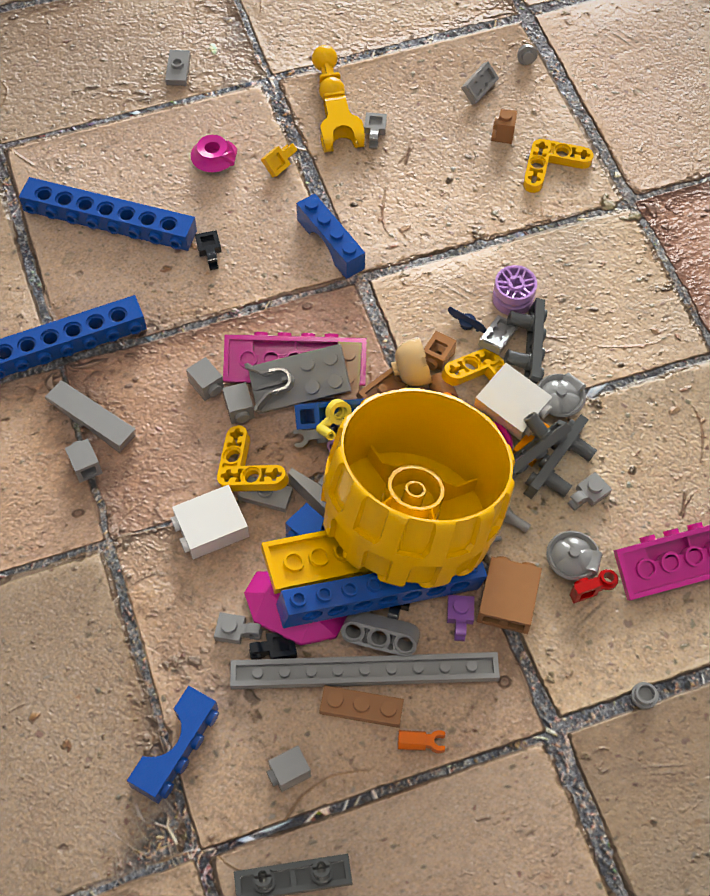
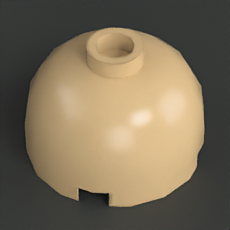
M420 338L402 343L395 352V362H391L394 376L399 375L402 382L411 387H421L432 383Z

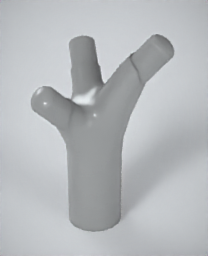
M508 507L504 522L526 533L531 525L515 515L511 508Z

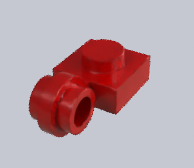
M605 569L599 573L598 577L579 579L574 583L569 594L573 603L575 604L597 596L599 591L613 590L618 584V575L612 570ZM604 578L610 579L611 582L606 581Z

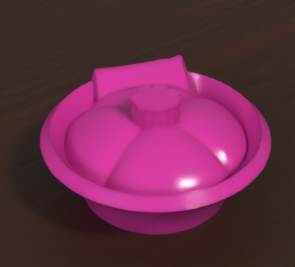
M206 135L193 147L191 161L194 166L202 171L219 172L227 169L229 166H234L237 147L219 135Z

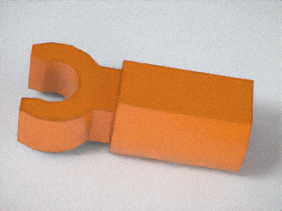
M399 730L398 749L425 751L426 748H429L435 753H444L445 746L436 745L434 740L445 738V732L437 730L432 734H426V731Z

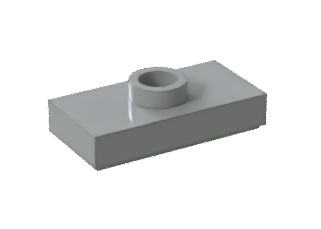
M190 50L169 51L165 78L166 85L187 86L191 57Z
M485 62L461 88L471 104H476L499 77L490 63Z
M498 315L480 338L478 346L499 355L518 327L507 325V319Z
M249 476L247 482H254L258 478ZM286 486L278 491H239L238 500L286 513L293 493V487Z

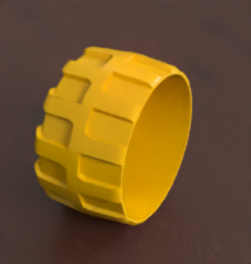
M401 388L400 390L370 396L363 400L351 414L345 416L331 447L324 471L321 501L326 502L323 521L325 531L328 537H335L343 549V557L357 569L367 568L376 573L378 579L382 582L400 587L404 586L406 582L418 583L423 588H433L449 584L453 576L467 575L482 562L502 527L515 486L514 479L512 478L515 465L512 449L498 430L497 425L488 416L452 395L422 390L420 388Z

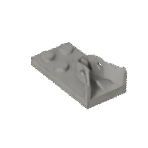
M341 344L253 366L249 363L244 364L245 369L249 371L256 404L254 411L258 414L352 392Z

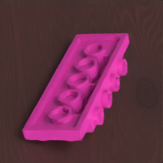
M254 332V335L225 334L223 382L251 383L249 371L245 369L244 364L246 363L253 366L337 345L338 341L362 343L359 386H366L367 338L339 337L338 334L334 333L325 334L324 337H315L314 333H301V336H292L288 332H279L277 336H268L267 332Z
M702 522L687 525V531L679 533L678 528L663 532L664 537L656 539L654 534L639 538L641 543L613 550L627 601L710 579V525L703 526Z

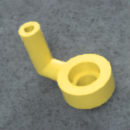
M341 399L332 400L326 407V418L316 426L317 433L330 441L334 440L336 433L329 429V427L333 424L340 425L343 418L352 413L351 406Z

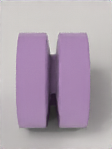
M511 265L501 269L496 275L492 295L494 306L506 315L511 310L522 314L528 312L534 302L537 288L535 275L528 268L519 265Z

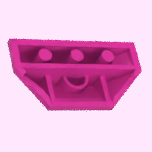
M256 571L244 592L254 623L261 624V627L271 632H276L300 646L327 639H336L347 617L343 616L283 629L276 606L280 593L274 594L268 571Z

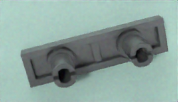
M540 298L535 299L528 310V314L512 310L508 314L507 325L524 328L527 331L526 353L508 349L504 357V364L507 363L523 368L525 370L524 376L535 384L538 381L540 382L544 376V368L541 366L545 356L543 341L546 337L544 322L547 318V310L545 309V299Z
M536 412L527 415L523 421L535 437L514 454L515 465L512 476L524 472L529 467L528 464L534 459L538 460L548 453L547 449L552 445L560 444L566 440L567 434L572 431L568 423L558 420L547 428Z
M581 414L576 421L572 419L569 421L568 425L572 431L567 434V439L562 443L551 446L554 452L551 456L546 454L538 464L541 468L538 474L533 471L525 484L528 485V488L523 493L524 495L532 499L541 486L546 485L561 495V497L564 498L573 485L554 473V468L566 451H570V449L587 462L592 459L597 449L580 438L581 435H579L589 419Z
M348 853L234 871L236 896H287L353 885Z

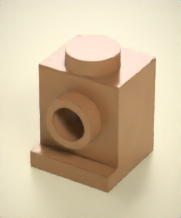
M501 108L499 117L495 116L491 141L512 144L517 117L516 110Z
M435 331L424 348L429 370L439 369L442 371L451 356L455 354L457 340Z

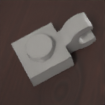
M366 112L364 133L370 134L369 148L378 149L379 135H385L387 114Z
M336 426L329 427V429L337 433ZM316 428L296 429L293 431V434L300 433L304 437L303 442L295 443V447H303L312 439H317V443L329 441L317 433Z
M594 472L577 484V492L571 495L570 498L572 500L568 502V505L574 511L586 502L593 507L608 496L612 489Z
M220 612L214 639L234 644H241L242 637L260 640L262 635L261 624H246L245 616Z

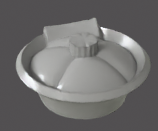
M570 373L548 375L537 385L552 396L550 415L556 417L572 416L578 413L585 404L586 393L584 389L586 384Z
M565 531L557 534L549 542L546 551L547 561L552 570L568 580H579L585 577L596 576L603 556L597 544L589 536L578 531Z

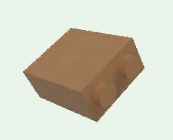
M491 556L477 622L528 634L532 623L542 568L536 567L535 564L530 562L518 563L504 556Z

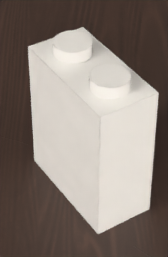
M505 363L475 397V407L493 421L505 427L509 433L521 441L525 435L530 436L532 434L523 419L532 412H536L539 418L542 417L544 419L552 409V406H550L552 396Z
M229 485L172 507L174 516L171 517L173 527L176 532L181 531L183 538L179 540L185 553L190 552L192 559L249 537L247 523Z

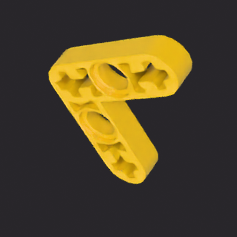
M545 139L534 141L524 177V189L530 193H537L542 189L548 163L579 169L590 167L593 160V152L586 147ZM539 149H543L542 156L538 155ZM563 151L567 153V156L561 157L557 152ZM539 163L543 167L537 169L534 168L532 164ZM533 176L537 177L535 183H531Z
M484 348L447 363L441 376L451 386L460 385L484 374L491 380L504 365V360L499 355ZM465 364L474 366L476 370L467 368Z
M237 425L230 428L225 437L217 474L220 486L229 485L232 492L278 491L285 488L289 482V477L282 466H245L250 436L243 426ZM232 455H240L235 462H228ZM253 474L259 475L256 481L247 482L249 476Z

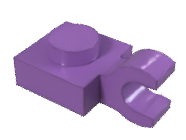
M448 595L447 623H455L454 641H465L466 624L473 625L474 596Z

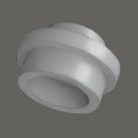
M529 44L521 46L517 53V59L523 65L532 64L538 56L536 48Z
M640 682L633 687L631 699L637 707L650 709L658 702V691L652 684Z

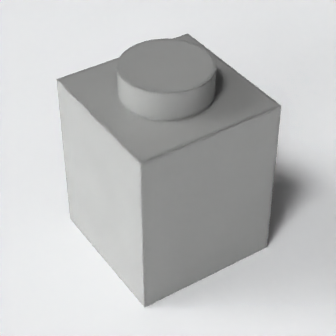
M206 357L186 369L189 383L204 401L210 397L217 396L223 390L222 375Z
M246 382L222 388L231 424L245 423L255 418Z
M88 439L76 441L65 448L79 483L103 473Z
M299 746L268 760L270 770L266 771L273 787L279 786L281 792L311 777V770Z

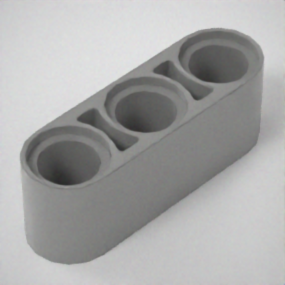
M363 612L346 617L341 629V635L349 643L400 656H410L417 648L420 631L412 623ZM350 624H355L360 629H355ZM376 631H382L386 635H380ZM402 637H407V638H409L411 641H410V642L405 641V640L402 639Z

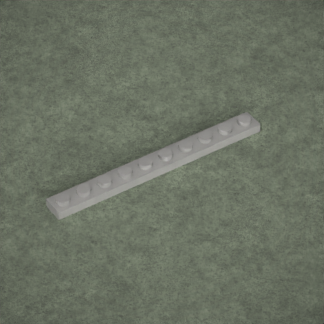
M497 652L231 660L230 671L231 690L324 687V685L361 686L499 681L500 679Z

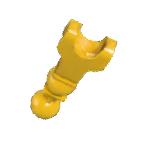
M328 45L317 47L312 54L313 65L322 72L319 76V94L324 101L326 119L323 120L320 126V139L323 151H334L333 143L339 138H348L352 141L354 148L365 147L363 122L359 117L349 112L345 96V86L340 80V73L334 72L333 69L337 64L338 56L334 48Z

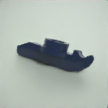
M452 307L448 308L450 315L459 320V324L464 330L474 328L477 332H486L485 326L477 321L472 314H464Z

